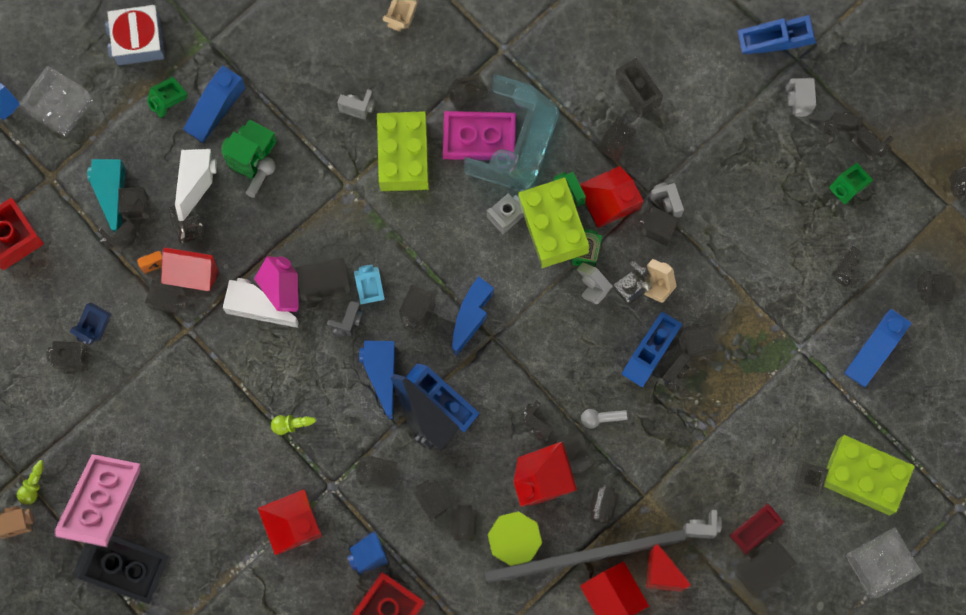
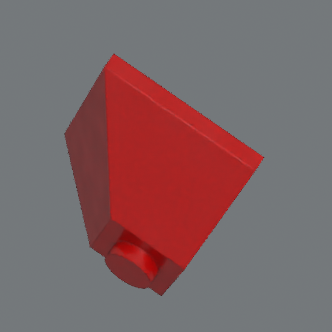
M621 166L580 184L586 196L585 205L597 229L638 211L642 207L643 199L633 179Z
M563 442L518 457L514 486L520 506L537 505L577 491Z
M305 489L257 508L275 555L323 537Z

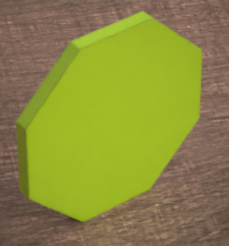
M520 512L499 516L488 533L492 555L510 566L531 562L542 544L537 522Z

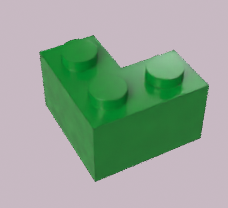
M249 119L246 126L242 125L238 133L233 132L230 138L227 137L224 140L221 153L229 168L253 180L258 171L256 167L258 161L268 157L277 142V138L273 131Z

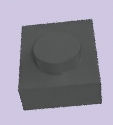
M353 301L349 302L342 324L328 320L327 327L331 330V334L345 338V335H353L355 326H360L363 318L360 304Z

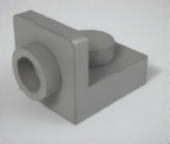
M368 89L364 101H361L360 98L354 95L344 96L340 94L337 104L339 112L366 120L368 114L374 111L376 99H374L373 91Z
M661 183L654 186L650 193L651 201L665 197L663 199V206L666 213L670 212L672 219L681 217L684 208L675 183L669 185Z
M582 263L577 271L583 276L581 280L588 287L581 296L587 301L599 304L613 286L597 268Z
M717 510L709 512V525H705L704 520H690V524L686 523L683 527L686 537L713 539L717 536V532L721 531V517H717Z

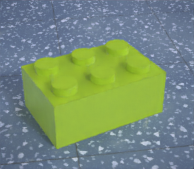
M377 113L380 191L429 190L426 113Z
M565 178L518 192L519 204L542 268L589 253V243Z
M843 435L837 440L819 485L890 516L897 512L915 466Z

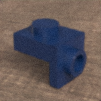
M88 303L78 325L71 327L70 333L75 335L78 341L85 344L101 339L112 314L93 303Z

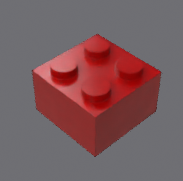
M12 197L0 204V268L4 271L45 244L21 207Z
M382 572L353 615H418L425 602Z

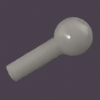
M264 157L262 161H258L256 165L258 171L246 191L248 196L255 197L265 177L274 172L275 162L272 158Z
M587 409L581 415V422L586 428L593 429L603 422L628 420V411L599 413L594 409Z

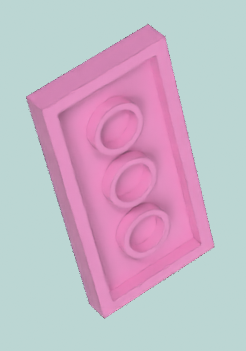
M92 454L55 529L56 537L107 546L141 471L140 464Z

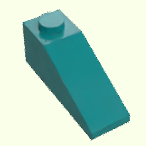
M92 159L91 167H88L87 170L88 182L92 185L111 230L116 236H121L126 167L118 159Z

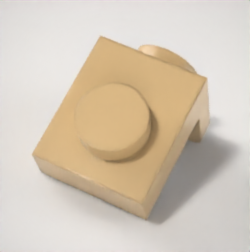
M392 0L389 11L382 20L388 22V27L397 31H401V28H409L419 1Z
M652 259L647 265L650 282L643 289V294L663 303L677 287L674 271L669 264Z

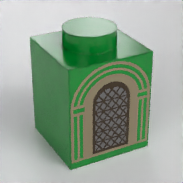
M584 229L589 243V253L573 258L571 265L580 266L582 263H586L596 267L602 235H598V232L594 230Z

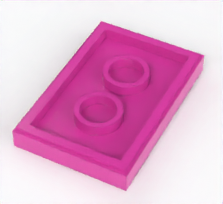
M444 111L443 159L515 161L516 113Z

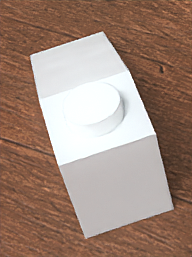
M210 149L181 150L175 200L179 221L186 219L212 184L213 174L217 173V161L212 159Z
M237 278V281L229 280L223 304L226 314L298 328L299 322L297 318L290 312L277 311L264 292L254 284H251L250 280Z

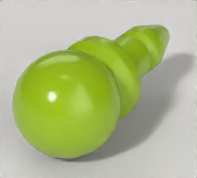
M279 415L271 421V429L277 435H284L288 431L290 433L294 432L296 428L312 425L316 422V418L308 416L294 418L292 415L287 417Z
M42 460L37 462L32 469L33 472H31L29 479L23 480V486L17 491V499L21 504L30 505L37 499V490L40 489L38 481L41 477L40 474L43 472L44 465Z

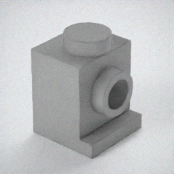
M814 78L790 79L786 92H789L788 104L792 106L793 114L797 117H805L812 114L816 107Z
M509 193L487 210V218L502 234L524 217L518 196L515 195L512 198ZM506 206H509L512 209V211L506 213L503 211V209Z

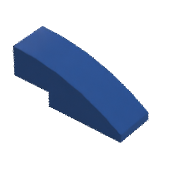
M809 15L785 21L783 18L738 30L743 54L780 51L816 43Z
M479 276L462 302L456 319L452 345L453 354L456 356L487 319V313L482 308L493 296L494 287Z

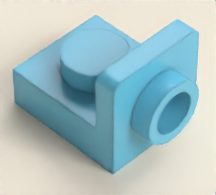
M373 265L359 267V271H355L354 274L360 304L385 300L378 267L373 268Z

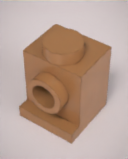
M19 506L4 509V513L0 512V538L4 539L32 531L31 524L34 523V517L31 509L24 510L20 509Z

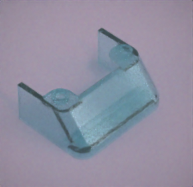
M494 74L493 92L513 98L517 106L528 111L514 152L498 150L491 156L489 164L465 157L464 173L512 189L525 191L534 188L537 184L559 119V108L532 85Z

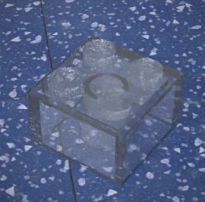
M47 65L19 104L26 114L66 138L93 99L87 89Z
M895 527L845 554L871 599L884 595L922 573Z

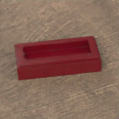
M767 503L732 532L729 537L744 555H747L785 522Z

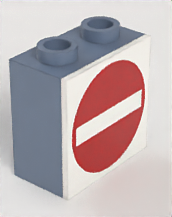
M155 5L108 11L109 21L105 22L107 35L111 39V43H108V52L110 58L113 57L117 65L165 59L160 15Z

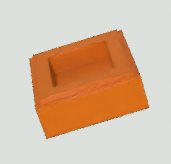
M160 251L138 258L137 262L144 274L162 267V253Z

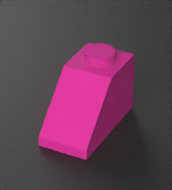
M267 256L254 280L277 311L297 312L298 273L287 258Z

